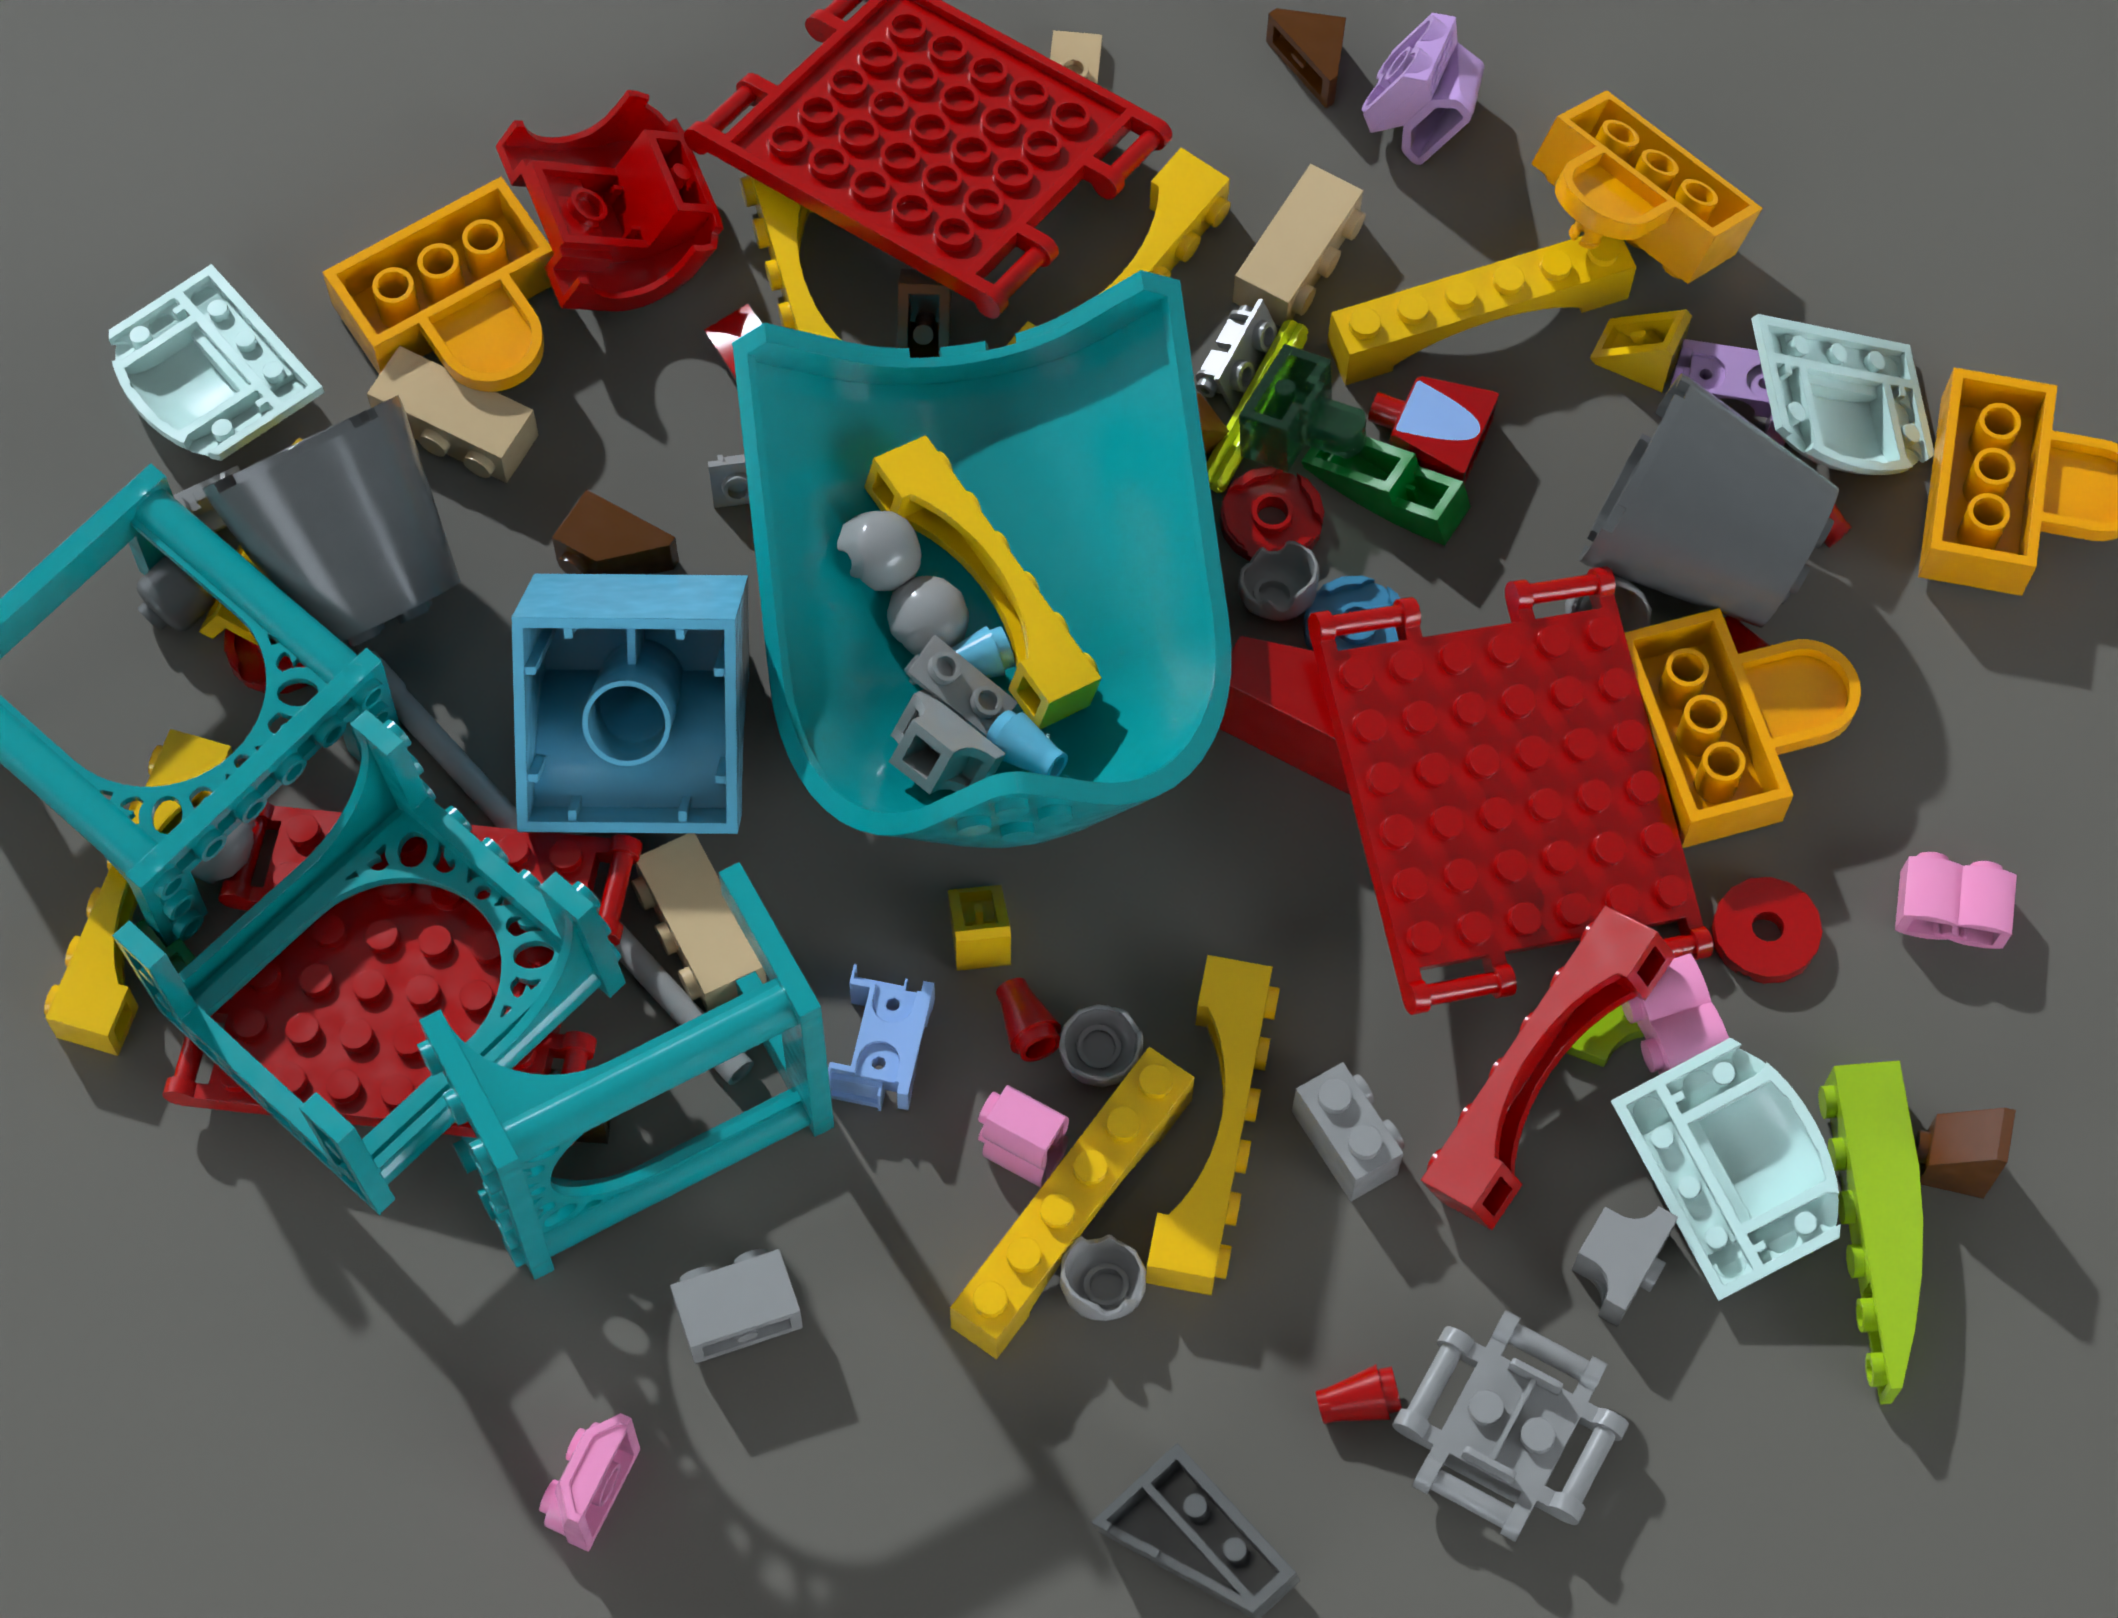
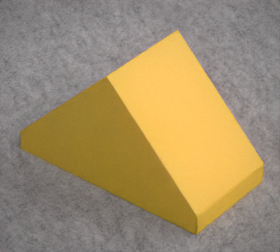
M1685 309L1610 318L1590 359L1595 365L1662 392L1677 363L1683 339H1686L1692 315Z
M1002 885L948 890L956 970L1011 965V930Z

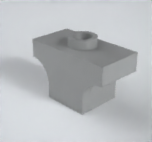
M925 689L913 694L890 735L897 741L898 746L889 762L928 794L942 789L957 792L986 777L992 776L996 773L1006 755L1004 751Z
M1660 1206L1652 1214L1639 1219L1624 1217L1607 1207L1603 1209L1578 1252L1572 1267V1271L1590 1280L1597 1288L1601 1298L1599 1317L1618 1327L1639 1288L1641 1287L1648 1292L1652 1290L1666 1265V1262L1657 1257L1678 1219L1676 1215Z

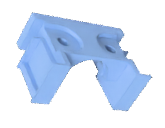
M854 964L849 982L851 1004L865 1006L851 1066L834 1062L829 1063L828 1073L831 1099L876 1107L878 1111H881L885 1093L888 1090L897 1092V1105L899 1109L909 1110L920 1044L935 1001L934 983L923 981L921 991L911 992L909 991L908 979L906 978L904 986L861 978L857 974V964ZM876 1066L884 1067L882 1069H875Z

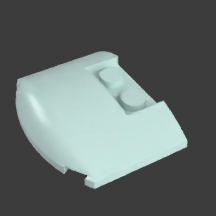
M212 264L109 329L111 346L116 345L115 360L112 361L114 371L124 393L139 415L152 428L176 445L193 453L209 456L211 459L222 461L325 393L323 386Z
M1757 314L1751 318L1775 431L1796 452L1825 467L1862 475H1890L1905 472L1918 461L1924 463L1934 456L1933 443L1910 345Z
M1732 1038L1726 1039L1611 1100L1670 1212L1678 1217L1676 1223L1718 1301L1839 1239L1841 1224L1836 1226L1839 1204L1837 1178L1827 1146L1815 1120L1794 1089L1769 1063L1766 1062L1765 1064L1759 1058L1739 1049L1742 1044Z

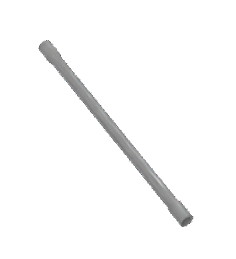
M371 651L383 662L399 721L496 827L517 829L516 807L407 690L403 680L376 651ZM623 925L620 944L615 947L622 956V959L619 961L679 1026L704 1014L699 1006L691 1000L688 994ZM743 1052L714 1067V1069L729 1085H733L750 1072L754 1062Z

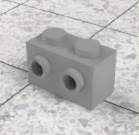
M1344 1062L1296 1088L1292 1113L1350 1202L1398 1175L1403 1157L1402 1149L1405 1146L1395 1125L1388 1119L1382 1121L1371 1105L1374 1103V1097L1366 1081L1359 1074L1352 1076Z
M765 1249L745 1252L735 1258L734 1264L714 1271L711 1267L696 1268L683 1274L680 1277V1282L670 1285L694 1364L803 1328L800 1308L779 1249L768 1253Z

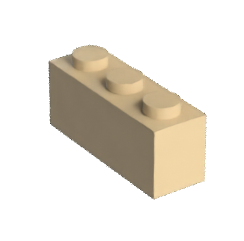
M1310 164L1236 273L1233 302L1239 306L1247 305L1254 308L1258 299H1263L1274 323L1280 327L1284 321L1293 319L1296 313L1301 316L1304 315L1315 296L1316 288H1314V285L1320 276L1328 278L1331 275L1341 255V251L1338 249L1346 238L1352 241L1363 225L1366 216L1365 213L1361 212L1364 190Z
M401 346L395 351L367 392L371 408L399 395L414 439L418 440L427 451L434 455L443 457L447 454L462 461L471 472L483 478L493 476L508 483L539 436L533 409L497 392H484L468 388L456 381L445 367Z
M687 833L640 855L639 862H636L638 878L631 881L633 889L644 910L654 908L661 922L655 925L654 928L666 954L669 956L677 952L684 966V969L678 971V975L691 1000L693 1001L700 997L708 1012L738 997L736 980L756 971L762 984L766 983V972L723 898L720 880L696 834Z

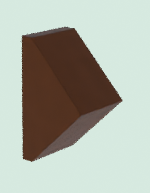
M1279 8L1274 9L1268 14L1266 42L1327 109L1335 101L1346 17Z

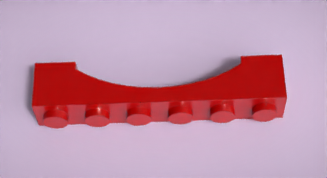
M1604 906L1596 920L1585 928L1580 944L1565 966L1556 971L1551 980L1549 990L1536 1009L1525 1017L1520 1026L1518 1036L1504 1057L1499 1058L1494 1063L1487 1082L1475 1100L1463 1109L1458 1119V1125L1444 1146L1437 1150L1430 1158L1427 1171L1421 1178V1181L1442 1203L1486 1228L1493 1230L1523 1185L1515 1176L1518 1145L1530 1109L1550 1073L1572 1045L1605 1015L1635 997L1646 1001L1676 956L1658 931L1607 906Z

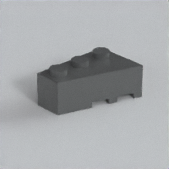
M1178 1443L1091 1522L1099 1533L1251 1618L1263 1617L1300 1582L1295 1570Z

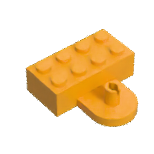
M1607 90L1558 115L1531 163L1545 174L1549 183L1555 186V194L1559 203L1576 220L1569 230L1571 239L1573 241L1577 240L1580 233L1584 232L1578 245L1588 249H1595L1601 243L1602 236L1626 240L1633 247L1644 250L1661 263L1663 269L1669 275L1682 279L1687 284L1736 255L1763 209Z
M502 176L322 272L332 306L379 375L398 347L401 346L420 356L434 351L448 373L460 384L478 391L496 392L513 388L524 382L534 373L543 357L544 337L541 323L527 299L552 286L545 266L554 253L548 241Z
M1954 367L1941 397L1918 577L2022 596L2037 566L2040 532L2091 541L2117 539L2118 443L2053 431L2057 385Z
M1720 608L1624 632L1682 848L1783 822L1794 795L1778 755L1828 742L1839 736L1850 725L1861 697L1860 680L1851 662L1834 647L1809 639L1786 641L1738 654Z

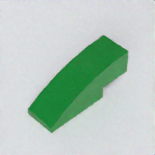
M1327 423L1301 461L1306 470L1360 506L1412 533L1444 546L1471 508L1463 481L1420 467L1413 452Z

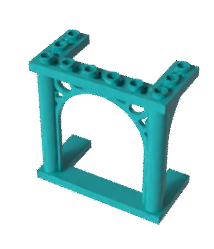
M150 463L0 599V659L129 543L138 569L143 575L166 555L231 611L252 633L261 649L266 667V691L259 717L244 742L233 754L211 770L195 778L175 784L140 787L109 781L88 771L74 761L0 695V763L99 850L129 883L146 922L165 947H167L178 938L182 941L189 939L201 927L204 916L208 911L191 871L201 861L206 862L214 858L224 847L227 836L242 822L249 823L253 821L263 811L267 799L282 784L286 786L293 783L303 773L307 761L321 747L328 748L332 746L342 734L348 752L361 763L362 748L350 723L366 709L382 723H385L388 719L394 721L399 727L400 723L382 660L368 648H365L359 655L352 651L173 497L167 477ZM269 639H273L277 644L271 645ZM284 656H288L294 668L282 672L278 669V665ZM301 663L304 667H296V665ZM292 684H309L318 690V693L303 706H290L279 700L280 692ZM283 717L289 720L281 725L276 733L270 731V726L278 718ZM247 759L239 768L236 767L239 760ZM201 791L211 792L194 809L191 803L192 799ZM103 794H106V795H109V796H112V797H111V799L109 800V799H107ZM168 800L175 801L182 808V821L169 834L160 833L154 827L155 811L163 802ZM133 801L143 803L139 811V824L131 820L135 817L134 811L123 808L126 804Z
M366 709L350 723L362 748L358 778L346 807L330 832L299 866L180 973H177L166 953L130 920L112 936L158 1010L380 1215L395 1200L388 1185L456 1122L443 1097V1093L451 1090L443 1072L427 1078L371 1132L361 1139L356 1128L317 1092L305 1103L297 1098L210 1017L330 908L359 892L396 883L426 884L450 891L476 907L492 926L501 954L500 984L490 1012L466 1044L484 1058L498 1065L512 1069L598 988L611 998L626 981L618 964L622 956L607 937L611 933V929L597 912L601 904L593 892L580 881L571 885L556 871L542 884L526 869L517 873L507 864L509 858L492 839L486 837L481 842L470 832L472 831V826L456 808L450 805L444 810L434 801L436 799L434 792L419 776L424 772L423 767L407 750V747L411 745V741L406 733L394 721L388 719L385 723H382ZM421 837L427 841L426 857L418 866L412 868L404 866L400 859L402 847L410 838ZM385 852L389 865L380 871L371 869L370 867L383 862L380 856ZM441 852L444 853L445 860L451 868L455 864L452 871L442 873L436 869L441 858ZM486 890L490 893V896L484 900L477 899V895L481 891ZM518 921L519 927L528 932L519 936H513L508 932V928L512 923ZM543 946L554 951L553 959L542 967L524 968L515 963L517 955L529 947ZM519 982L527 984L523 994L518 998L515 997L513 994L514 986ZM528 985L536 986L533 989H530Z
M740 862L718 872L722 896L770 981L762 984L756 971L736 980L738 997L606 1063L580 1072L556 1075L530 1074L498 1065L471 1049L450 1027L441 1009L419 1020L426 1039L417 1044L419 1052L431 1075L435 1076L443 1072L451 1090L443 1093V1097L457 1125L460 1126L469 1122L477 1137L460 1136L461 1140L453 1143V1147L466 1173L468 1174L477 1169L483 1180V1188L477 1190V1193L490 1219H496V1224L503 1236L501 1239L515 1267L518 1268L526 1264L534 1280L555 1270L551 1260L552 1256L809 1126L814 1137L834 1128L821 1005ZM763 1043L788 1090L623 1173L592 1180H568L551 1177L552 1171L560 1157L586 1131Z

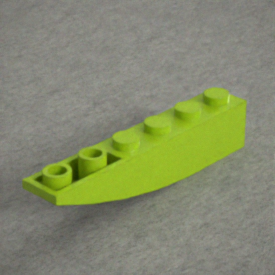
M1900 1060L1834 1066L1824 1086L1819 1087L1818 1093L1821 1116L1823 1119H1830L1833 1138L1828 1140V1152L1834 1171H1839L1842 1191H1839L1838 1216L1842 1225H1849L1852 1244L1847 1245L1846 1249L1847 1268L1851 1278H1858L1861 1298L1856 1300L1857 1325L1861 1333H1868L1871 1353H1867L1865 1357L1866 1377L1870 1387H1877L1880 1405L1891 1404L1903 1388L1915 1334L1922 1279L1923 1208L1920 1170Z

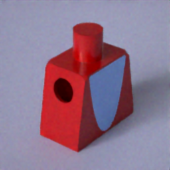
M1421 376L1415 379L1406 402L1378 392L1370 408L1367 420L1393 430L1389 444L1415 453L1420 467L1463 481L1465 485L1494 420L1499 393Z

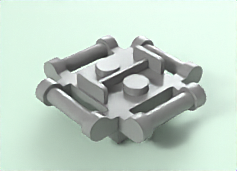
M1505 1310L1486 1347L1474 1342L1468 1334L1451 1326L1444 1327L1437 1340V1345L1440 1349L1408 1408L1400 1409L1392 1426L1401 1435L1431 1450L1421 1466L1412 1487L1427 1495L1430 1490L1499 1526L1502 1528L1501 1535L1516 1542L1534 1507L1571 1525L1579 1523L1586 1510L1582 1503L1614 1441L1622 1440L1629 1423L1616 1412L1606 1408H1599L1589 1403L1607 1368V1363L1592 1356L1590 1361L1519 1324L1521 1318ZM1510 1344L1578 1380L1579 1383L1574 1393L1572 1394L1563 1389V1383L1525 1362L1517 1358H1513L1510 1361L1502 1355L1507 1345ZM1459 1360L1474 1367V1370L1445 1425L1440 1430L1431 1425L1427 1420ZM1579 1423L1593 1432L1562 1492L1554 1491L1547 1487L1546 1484ZM1443 1465L1514 1502V1507H1510L1443 1471Z

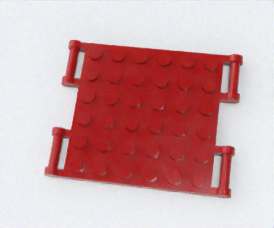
M834 0L824 10L817 9L805 21V27L809 35L816 41L824 43L778 86L755 73H748L736 84V91L703 122H694L684 132L686 144L695 153L704 155L708 152L971 300L983 315L991 319H996L1008 308V299L1039 267L1049 266L1058 256L1059 249L1055 241L1045 233L1035 229L1082 179L1091 183L1094 190L1102 198L1108 200L1115 198L1124 189L1125 180L1154 150L1160 151L1173 137L1170 126L1161 118L942 0H869L847 21L843 19L863 0ZM749 106H755L726 134L722 132ZM1130 131L1140 135L1111 166L1101 161ZM1015 247L1025 251L995 284L984 279Z
M1608 566L1589 569L1587 575L1531 584L1526 579L1508 582L1505 587V600L1511 623L1423 637L1420 629V607L1414 597L1397 599L1392 606L1332 615L1327 610L1310 613L1308 630L1403 1004L1410 1015L1429 1012L1432 1005L1492 994L1495 998L1513 996L1516 993L1517 981L1513 968L1507 963L1506 954L1580 941L1585 928L1596 920L1604 906L1647 927L1677 922L1680 936L1664 938V941L1676 955L1674 958L1691 953L1693 958L1698 960L1709 958L1712 955V936L1702 922L1615 600V577ZM1590 596L1593 610L1535 619L1532 608L1534 604ZM1391 627L1396 628L1399 639L1396 642L1338 651L1335 641L1336 636ZM1480 959L1485 971L1482 974L1426 984L1422 980L1420 973L1422 970Z
M267 802L263 811L254 819L256 826L252 829L254 844L248 861L229 880L222 883L218 897L219 901L227 907L249 911L316 849L330 832L342 812L274 806ZM471 825L472 831L470 832L481 842L486 837H489L505 852L509 858L507 864L517 873L526 869L541 884L556 871L571 885L580 881L593 892L599 863H610L599 915L611 929V933L607 936L609 941L614 946L620 944L623 925L619 921L632 865L639 862L642 851L640 840L629 835H614L611 838L550 832H517V829ZM266 829L278 830L263 888L252 887L251 882ZM413 837L405 842L400 854L401 863L406 867L412 868L423 862L428 849L427 841L421 837ZM385 852L380 856L383 862L370 867L371 869L380 871L389 865ZM441 852V858L436 869L442 873L452 871L455 864L451 868L445 860L444 853ZM396 883L370 888L348 897L330 908L210 1017L215 1022L225 1023L224 1030L303 1103L317 1092L351 1124L376 1127L431 1076L417 1047L418 1043L426 1040L419 1022L420 1019L441 1009L450 1027L465 1043L482 1025L492 1008L500 984L501 954L499 943L492 926L480 911L464 898L450 891L417 883ZM486 890L481 891L477 895V899L484 900L490 896V893ZM518 921L512 923L508 928V932L513 936H519L528 932L519 927ZM543 946L529 947L517 955L515 963L524 968L542 967L553 959L554 951ZM517 983L513 988L514 996L520 997L527 984ZM528 985V986H529L530 989H533L536 985ZM561 1022L512 1070L530 1074L550 1075L553 1058L564 1059L561 1074L583 1071L586 1068L587 1061L594 1058L597 1039L581 1031H569L565 1034H559ZM184 1037L174 1076L169 1077L165 1083L162 1094L165 1100L181 1106L270 1115L216 1063L213 1065L209 1083H196L204 1052L188 1037ZM455 1122L443 1133L445 1135L477 1138L469 1122L460 1126Z

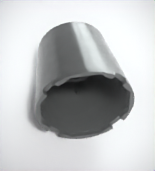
M1681 373L1673 382L1655 411V414L1662 417V420L1652 438L1643 433L1641 434L1616 479L1587 537L1593 543L1589 547L1585 545L1580 553L1579 562L1592 568L1608 566L1615 576L1709 610L1720 608L1725 616L1762 628L1770 620L1780 604H1784L1791 593L1795 595L1807 577L1810 566L1805 564L1815 547L1818 549L1821 547L1834 524V520L1829 518L1836 502L1839 488L1693 379Z
M399 395L202 488L207 499L254 566L342 642L348 639L351 647L379 635L380 631L385 628L383 623L394 617H397L399 623L402 624L429 611V607L433 606L432 598L461 582Z

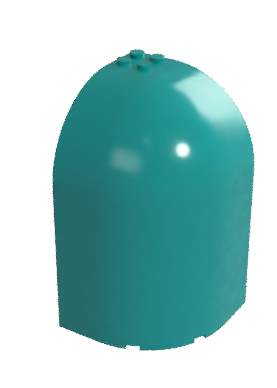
M1140 270L1058 318L1034 328L1015 333V344L989 350L988 344L982 341L941 347L939 350L940 357L910 358L909 348L862 345L765 322L732 342L773 710L785 750L798 777L811 796L840 822L856 830L874 835L963 847L1009 848L1044 843L1081 831L1174 788L1189 776L1205 757L1222 722L1228 699L1231 678V636L1180 280ZM926 435L937 451H941L947 456L953 473L966 491H970L976 496L982 513L994 530L1001 532L1005 536L1011 553L1023 570L1030 572L1034 576L1041 595L1052 610L1061 614L1065 619L1070 635L1083 653H1088L1094 659L1102 679L1091 705L1041 729L1058 749L1068 755L1067 764L1058 777L1032 773L1002 761L994 775L986 777L957 792L942 789L928 794L889 762L898 746L897 741L890 735L913 694L924 690L917 683L912 685L909 682L910 677L904 672L907 665L916 655L911 654L891 634L886 615L894 591H875L860 579L852 577L850 575L852 562L849 555L837 549V542L843 524L865 512L881 511L864 488L874 457ZM914 530L922 555L920 559L921 564L915 577L934 576L943 578L962 593L969 612V622L964 639L985 626L989 630L1001 626L1010 643L999 614L973 576L947 551ZM1016 666L1006 669L1005 676L989 678L1013 699L1015 698L1008 689L1015 674ZM1018 703L1012 710L1016 714L1025 713Z

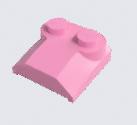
M620 1413L601 1423L594 1422L587 1430L579 1428L568 1447L566 1460L569 1462L560 1480H552L540 1503L539 1511L546 1514L544 1526L566 1536L568 1543L588 1552L640 1451V1445L631 1417Z

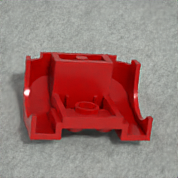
M627 90L603 119L586 130L568 136H539L529 131L523 121L514 120L495 146L511 186L527 187L554 253L546 264L545 270L561 308L616 312L644 307L670 295L686 284L717 248L718 236L724 229L720 213L696 157L684 140V130L677 118L669 122L657 109L649 105L648 94L636 90Z

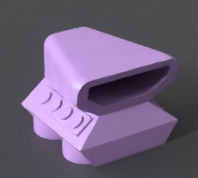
M1431 13L1397 45L1381 66L1377 74L1378 83L1362 107L1370 133L1403 126L1402 152L1416 165L1423 164L1468 124L1475 110L1484 72V63L1457 42L1456 17Z

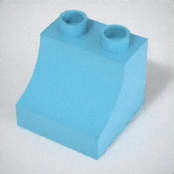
M534 574L512 615L517 832L738 834L742 817L743 741L749 682L748 575Z

